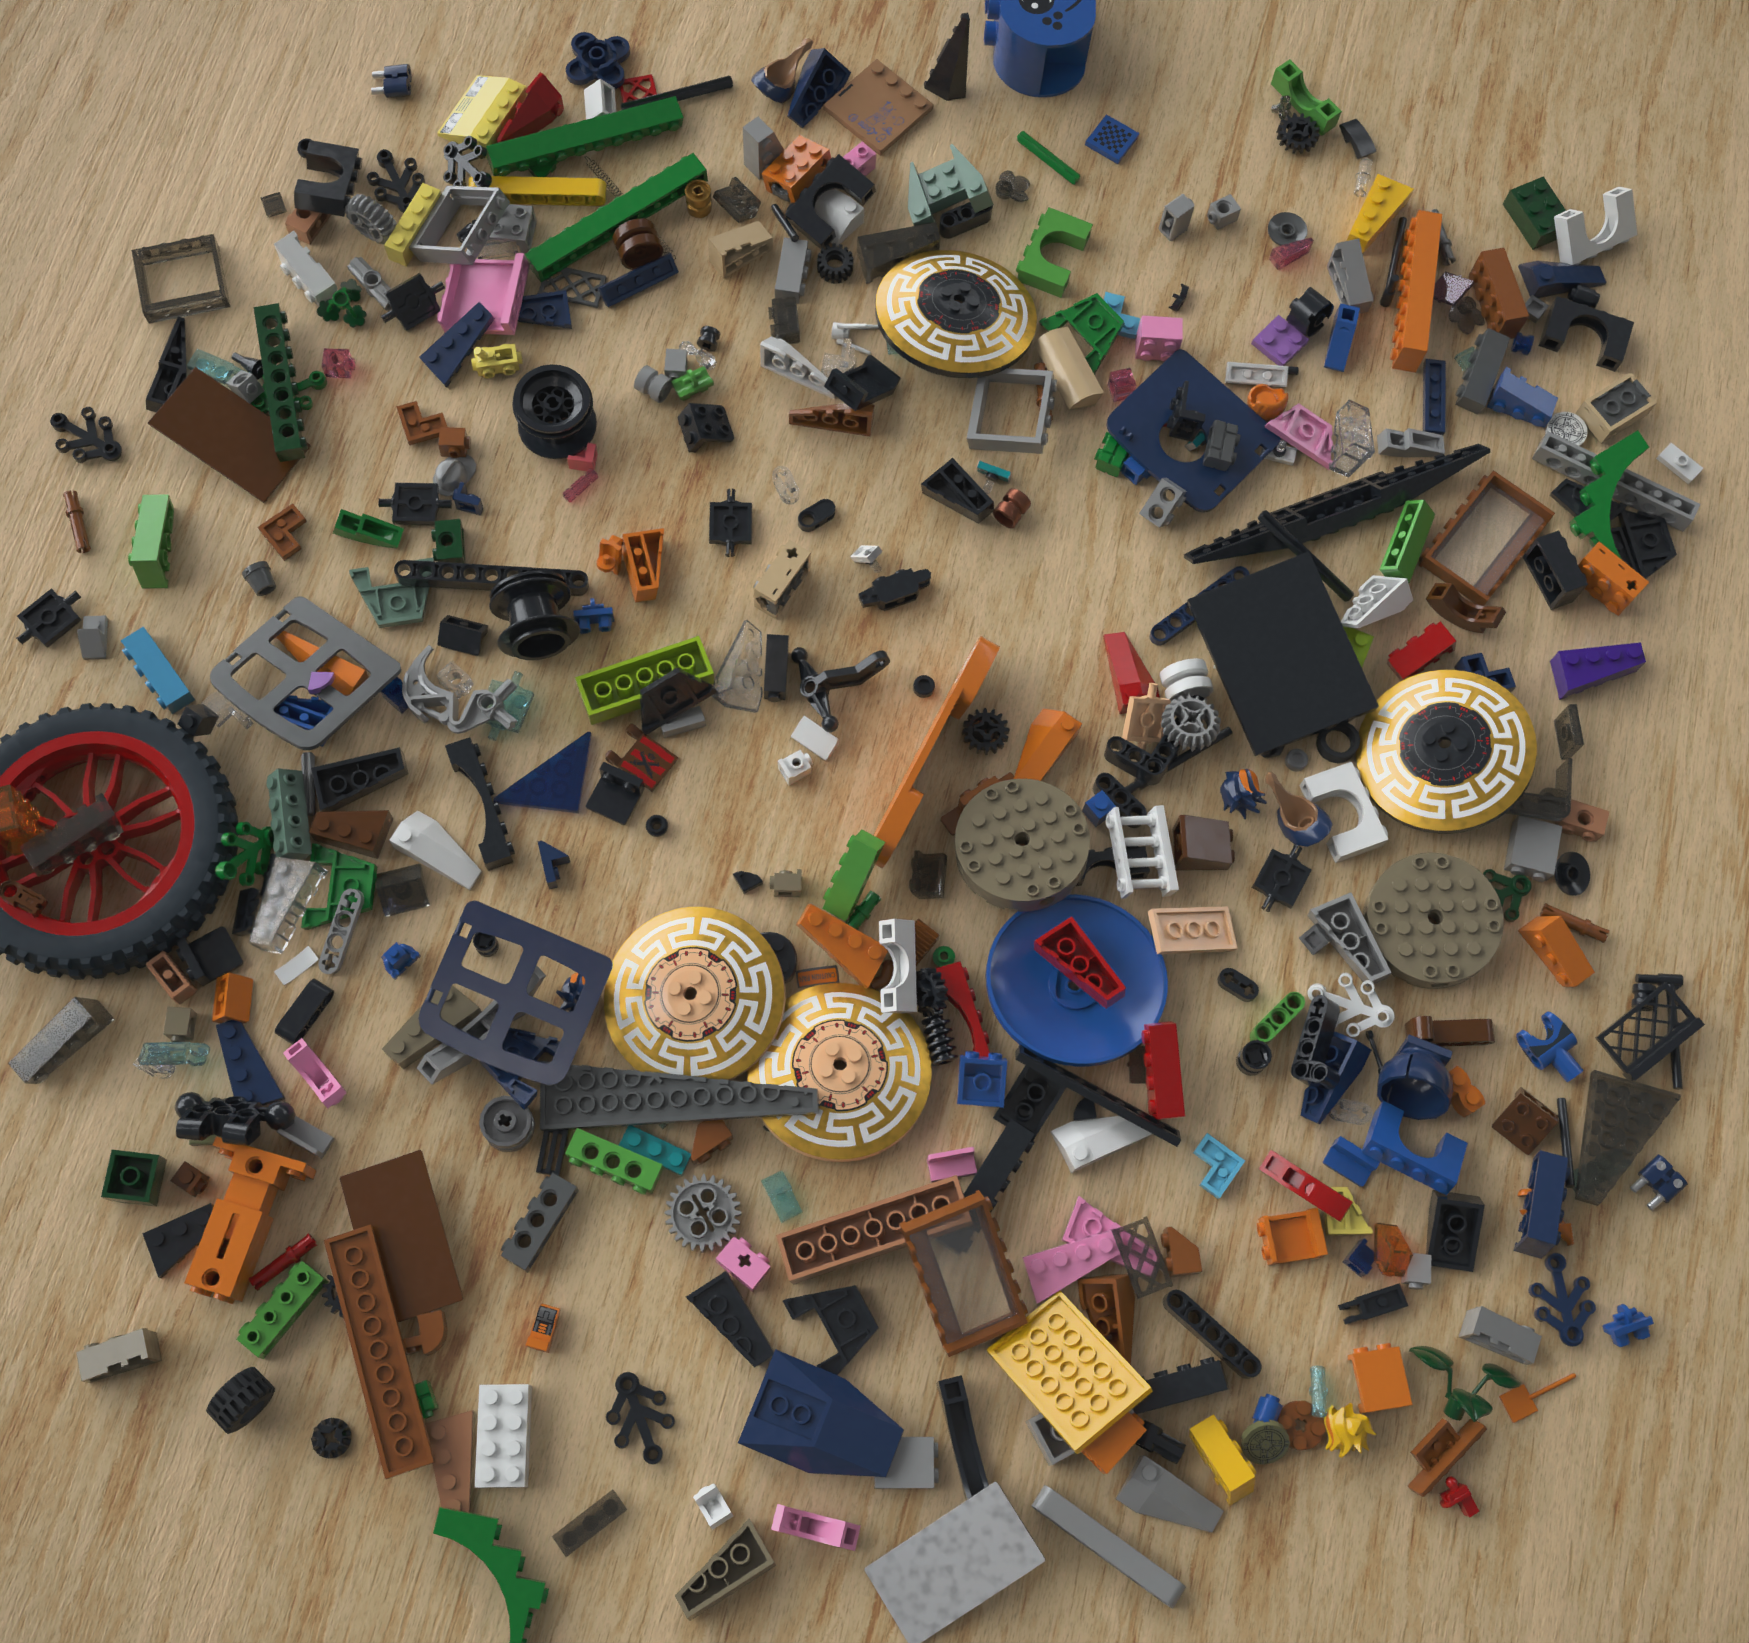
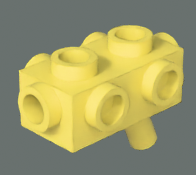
M502 344L496 347H476L474 349L475 358L471 359L473 371H477L479 376H483L486 379L493 378L498 373L513 375L517 370H520L519 364H523L521 351H516L515 344Z

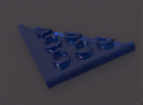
M587 732L494 797L493 802L504 805L579 813L592 733Z

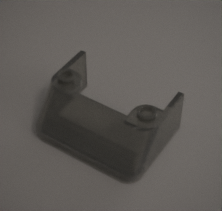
M1568 758L1556 770L1555 788H1544L1539 794L1525 792L1506 814L1552 821L1564 820L1571 811L1573 759Z

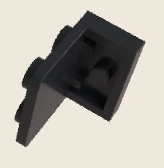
M689 403L677 417L689 452L696 453L705 441L732 442L734 440L725 408L722 405Z
M223 926L191 943L185 937L176 941L179 947L176 952L182 962H187L189 968L186 971L192 981H198L202 986L243 964V960L227 929Z

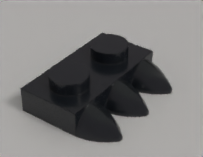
M252 887L240 890L232 930L233 935L243 936L252 933L256 924L255 913L260 902L259 889Z

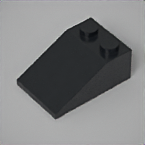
M1025 1065L1004 1099V1108L999 1107L993 1119L1004 1126H1007L1010 1119L1014 1120L1034 1133L1031 1139L1034 1141L1067 1087Z
M1432 1190L1426 1254L1431 1255V1266L1473 1272L1485 1204L1479 1196L1449 1192L1446 1196L1436 1190Z

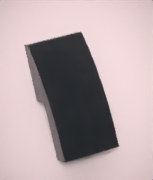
M1357 119L1339 125L1345 143L1351 142L1357 159L1376 152L1371 137Z

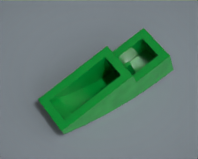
M341 509L332 534L366 544L398 548L404 528L366 514L359 516Z

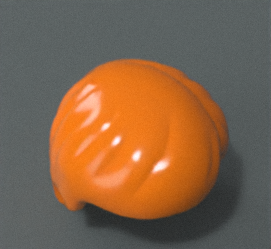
M1266 384L1254 386L1247 397L1248 406L1265 421H1271L1280 416L1288 403V393H1285L1284 389H1272Z

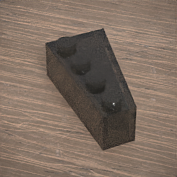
M74 997L8 1064L25 1084H40L48 1078L50 1073L115 1019L98 1000Z

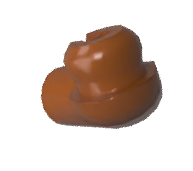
M885 960L882 963L881 975L873 978L871 982L872 989L876 990L890 983L894 970L892 960Z

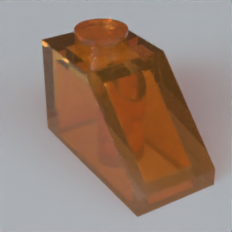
M1376 1223L1374 1226V1260L1381 1274L1389 1277H1404L1413 1257L1407 1242L1397 1225Z

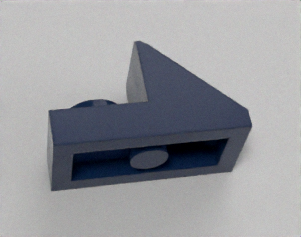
M538 841L549 890L558 888L557 880L561 879L558 866L570 863V858L567 854L546 842Z

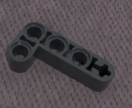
M1323 995L1314 997L1310 1003L1291 1067V1074L1294 1078L1308 1086L1333 1089L1338 1085L1340 1075L1336 1070L1327 1066L1325 1061L1340 1014V1008L1337 1003Z

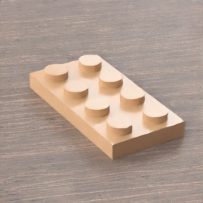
M1228 906L1157 908L1148 911L1157 954L1231 952L1238 949Z

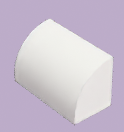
M599 79L584 89L586 120L616 112L615 87Z

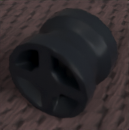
M703 326L700 330L701 337L698 338L697 345L705 351H715L717 349L716 341L720 339L721 334L714 327Z

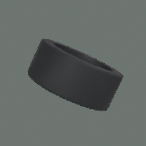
M1349 722L1320 732L1316 740L1317 750L1320 755L1333 763L1348 761L1353 757L1360 745L1359 733ZM1331 731L1344 733L1350 740V748L1342 753L1332 750L1326 743L1327 734Z

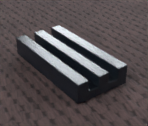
M568 1129L544 1130L536 1173L546 1175L554 1173L560 1177L569 1134ZM553 1133L546 1169H543L549 1135ZM558 1134H562L556 1168L554 1171L551 1170L555 1154Z

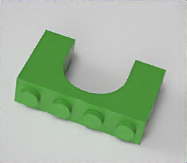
M1048 207L1046 214L1042 213L1040 216L1038 230L1034 229L1031 236L1032 243L1031 245L1027 244L1023 254L1025 258L1023 261H1019L1016 272H1018V279L1021 283L1062 298L1069 283L1071 271L1048 262L1042 256L1040 250L1050 243H1063L1083 251L1091 235L1093 224Z

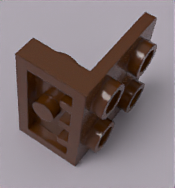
M1520 1087L1515 1093V1099L1495 1120L1492 1128L1526 1155H1530L1556 1126L1558 1115Z

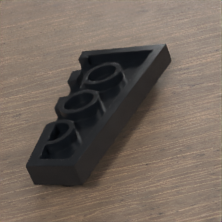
M727 1271L686 1296L699 1312L733 1344L754 1368L773 1356L774 1350Z

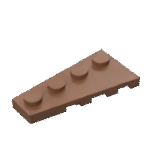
M474 1410L425 1423L435 1459L433 1469L441 1507L470 1512Z

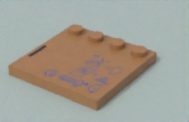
M876 59L823 105V110L881 156L933 110L934 104Z

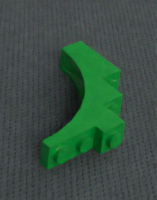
M1638 430L1592 458L1590 468L1600 478L1585 486L1579 492L1581 494V501L1585 506H1589L1590 509L1569 522L1571 525L1570 530L1574 536H1578L1580 540L1588 536L1592 548L1600 542L1620 559L1622 558L1615 547L1611 533V501L1616 485L1625 469L1649 448Z
M439 1507L433 1534L452 1539L463 1545L486 1564L496 1578L505 1597L510 1623L509 1643H527V1639L523 1638L525 1628L530 1629L533 1613L529 1612V1608L540 1610L541 1603L546 1604L549 1588H545V1581L516 1576L517 1571H523L526 1557L521 1556V1549L493 1544L494 1540H499L502 1525L498 1524L499 1518Z

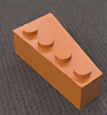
M812 904L807 905L796 925L812 941L819 945L831 959L835 960L848 975L853 977L859 985L865 989L869 988L888 950L880 942Z

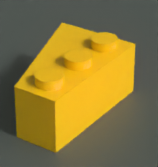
M1213 1414L1189 1429V1437L1203 1462L1208 1464L1214 1473L1215 1478L1213 1479L1216 1484H1221L1227 1493L1228 1498L1225 1500L1231 1506L1254 1492L1256 1471L1250 1461L1245 1462L1241 1456L1242 1450L1235 1440L1231 1441L1227 1435L1228 1429L1221 1419L1217 1420Z

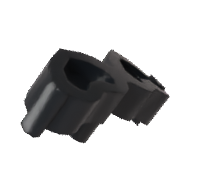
M1182 283L1180 295L1174 293L1172 297L1176 298L1172 306H1169V309L1176 312L1182 307L1189 286Z

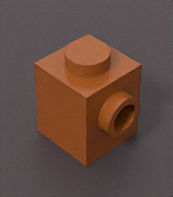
M440 427L438 446L441 457H467V449H471V437L467 436L466 428Z

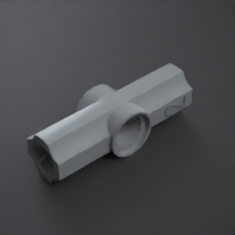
M362 257L352 259L347 266L348 270L365 287L368 295L374 297L386 311L391 310L390 303L384 295L391 288L382 280L380 273L373 270Z

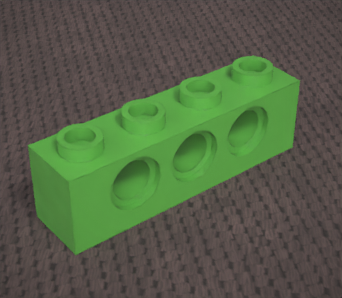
M579 1128L576 1129L565 1152L567 1158H570L569 1163L578 1167L584 1164L591 1168L590 1172L599 1176L607 1174L612 1177L611 1181L624 1186L625 1183L634 1186V1191L643 1195L646 1192L653 1193L664 1169L661 1163ZM597 1149L599 1151L598 1156L595 1159L586 1158L588 1150ZM611 1158H618L620 1160L619 1166L614 1169L609 1168L607 1163ZM633 1167L641 1169V1174L636 1178L629 1176V1171Z

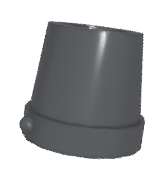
M266 561L253 563L242 571L243 578L249 583L257 596L267 595L276 589V584L270 571L271 568Z

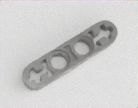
M347 889L341 895L318 963L319 969L325 974H335L342 967L364 903V895L358 889ZM355 893V898H358V900L353 902L350 909H355L354 913L343 910L344 907L349 908L351 901L348 900V896H353ZM344 914L349 915L351 918V923L347 927H343L340 924V917ZM335 936H340L343 939V945L339 949L334 948L332 945V940ZM329 950L332 952H339V956L334 955L332 959V962L335 963V967H330L328 970V965H326L325 962L326 960H331L333 955L328 953Z

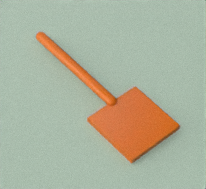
M1572 1373L1531 1395L1525 1385L1522 1384L1520 1387L1500 1395L1499 1398L1512 1422L1515 1423L1538 1411L1532 1399L1574 1379L1576 1374Z

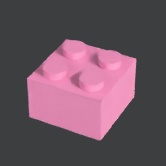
M1142 316L1135 337V359H1142L1144 361L1162 360L1165 362L1175 351L1180 349L1183 340V318Z

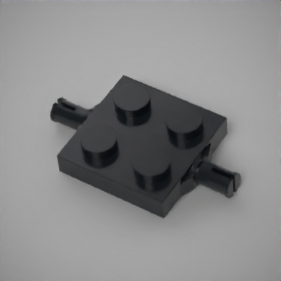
M420 273L416 274L384 293L390 303L391 310L381 315V318L386 324L396 317L403 328L408 331L440 312L441 308L436 301L435 294L445 289L444 284L440 281L430 287Z
M395 483L392 498H379L378 505L379 507L392 508V522L394 525H435L439 508L452 509V499L439 500L438 483Z
M727 489V500L710 502L709 544L726 545L725 555L727 557H730V549L731 557L735 556V545L752 544V503L736 501L735 489H732V496L731 490Z
M51 588L17 615L24 624L26 631L16 637V639L23 645L31 637H34L48 648L81 621V618L74 612L71 605L82 597L74 591L67 598H63L57 595Z
M1294 845L1289 855L1272 849L1251 887L1267 897L1261 907L1263 910L1267 907L1266 912H1270L1274 902H1279L1291 909L1312 869L1304 866L1297 859L1302 851V847L1298 848L1299 845Z

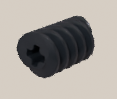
M943 1015L931 1016L921 1021L926 1026L923 1032L928 1034L925 1040L927 1043H931L927 1046L929 1052H933L929 1055L931 1061H934L931 1066L948 1064L959 1057L958 1055L951 1054L957 1047L949 1045L955 1038L947 1036L953 1029L945 1027L951 1020L944 1019Z

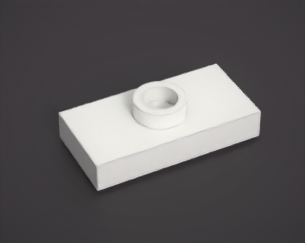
M1672 443L1656 458L1687 484L1703 469V467Z

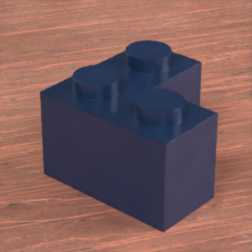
M1482 653L1461 657L1454 666L1455 670L1487 677L1506 688L1509 692L1516 688L1510 668L1489 672Z

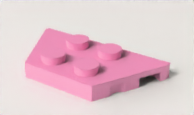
M1301 404L1295 405L1265 425V428L1328 470L1334 466V461L1331 460V451L1333 450V441L1331 439L1333 435L1332 425Z

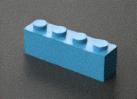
M144 626L121 640L125 646L122 649L123 653L129 661L134 659L137 663L133 667L140 677L146 676L148 681L145 684L152 693H158L160 697L156 700L164 710L168 708L174 714L195 700Z

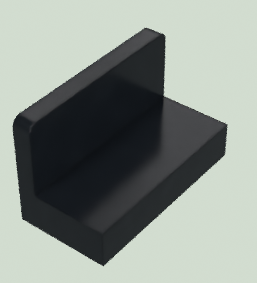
M447 615L440 622L437 645L478 656L481 650L482 639L488 633L489 625Z

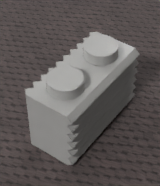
M1181 194L1164 206L1158 229L1169 241H1173V239H1176V237L1188 230L1194 210V203L1184 194Z

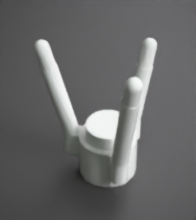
M833 322L831 337L832 339H837L836 344L845 345L859 352L871 355L870 351L844 339L849 338L850 329H879L878 325Z

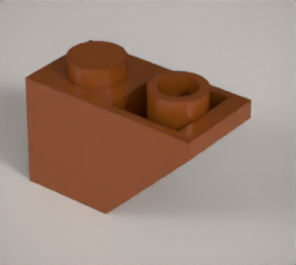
M723 1120L703 1121L697 1125L691 1160L694 1165L698 1162L700 1165L707 1162L712 1157L711 1154L717 1149L723 1151L732 1144L730 1141L733 1139V1135Z
M1172 1226L1166 1227L1163 1230V1234H1161V1244L1163 1248H1166L1167 1257L1164 1258L1166 1271H1170V1277L1201 1273L1202 1265L1199 1247Z

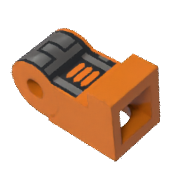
M543 1303L540 1305L530 1336H528L526 1342L527 1347L549 1353L560 1316V1308Z

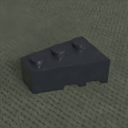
M951 458L921 483L923 494L978 524L994 510V501L954 458Z

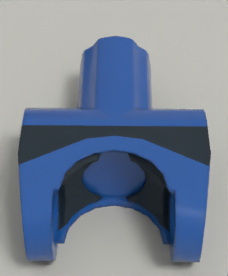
M1548 1011L1541 1016L1547 1032L1546 1040H1539L1525 1030L1518 1032L1516 1038L1523 1052L1536 1068L1543 1070L1552 1064L1563 1079L1569 1082L1584 1071L1568 1052L1577 1045V1039L1563 1021Z

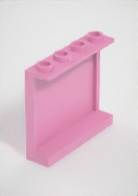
M516 253L515 260L476 259L473 265L450 264L449 276L445 282V293L441 298V310L437 315V321L446 333L480 302L495 318L484 334L515 335L530 268L525 254Z

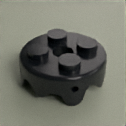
M760 933L770 944L778 958L785 984L790 982L795 975L797 967V953L794 945L789 939L779 933Z

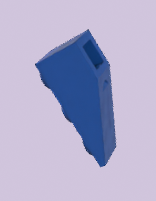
M1340 303L1333 320L1324 368L1344 372L1360 308Z

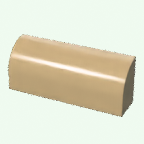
M1069 327L1057 328L1039 337L1034 342V346L1045 363L1047 370L1053 371L1054 379L1057 380L1056 386L1068 409L1095 405L1104 392Z

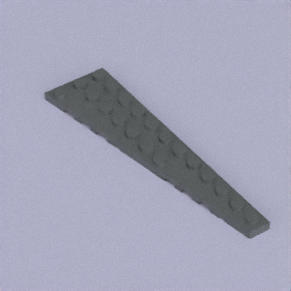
M571 1065L567 1075L557 1084L546 1085L540 1083L541 1131L819 1114V1095L816 1088L758 1084L747 1081L738 1082L727 1079H708L706 1077L648 1071L640 1072L638 1070H619L608 1067L599 1068L588 1065Z

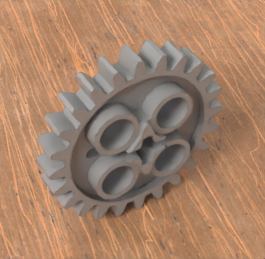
M705 1174L702 1175L701 1181H698L695 1175H693L692 1183L684 1179L685 1187L682 1188L676 1185L678 1194L671 1192L670 1196L674 1200L666 1201V1205L671 1207V1210H667L664 1213L667 1216H671V1218L665 1222L666 1225H673L669 1233L677 1232L675 1241L683 1239L682 1247L684 1248L690 1243L691 1251H694L696 1246H700L701 1253H703L705 1246H709L712 1252L714 1249L713 1244L715 1243L722 1248L721 1240L725 1239L730 1242L728 1233L736 1234V1230L732 1226L740 1225V1221L735 1219V1217L741 1215V1211L735 1210V1208L740 1206V1202H733L737 1197V1193L729 1194L731 1185L723 1188L724 1180L721 1179L718 1183H715L714 1175H712L709 1181H706ZM707 1191L714 1194V1199L709 1203L701 1200L702 1194ZM692 1195L697 1196L704 1211L709 1210L707 1216L714 1227L713 1232L709 1230L702 1216L698 1217L700 1214L699 1209L693 1201ZM686 1203L694 1206L693 1211L688 1215L681 1212L682 1205ZM715 1213H724L726 1215L725 1220L722 1223H715L712 1220ZM695 1224L704 1225V1233L701 1235L693 1234V1226Z

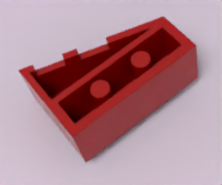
M1441 621L1437 624H1430L1424 629L1425 633L1421 636H1413L1406 642L1407 646L1401 650L1397 648L1388 655L1387 664L1400 681L1421 673L1432 662L1434 664L1440 660L1439 657L1446 652L1450 654L1455 651L1457 641Z

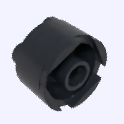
M1309 287L1300 298H1295L1289 306L1291 311L1286 321L1303 335L1311 337L1324 326L1322 321L1325 317L1330 318L1334 305L1315 289Z

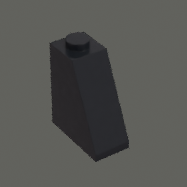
M767 634L764 699H768L771 702L786 700L789 635Z

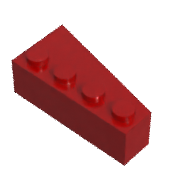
M1072 916L1034 941V950L1105 1009L1125 997L1126 987Z
M1172 1021L1144 1024L1141 1036L1142 1042L1145 1044L1144 1064L1147 1076L1148 1114L1156 1119L1185 1117L1177 1025Z

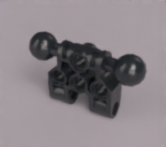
M187 1092L179 1096L175 1104L176 1114L180 1117L176 1126V1136L179 1139L203 1141L210 1135H217L222 1137L223 1143L249 1146L261 1135L260 1121H265L273 1130H286L294 1123L296 1114L294 1108L284 1101L274 1102L267 1108L262 1107L260 1102L246 1101L244 1097L240 1096L224 1099L214 1097L208 1102L198 1093Z

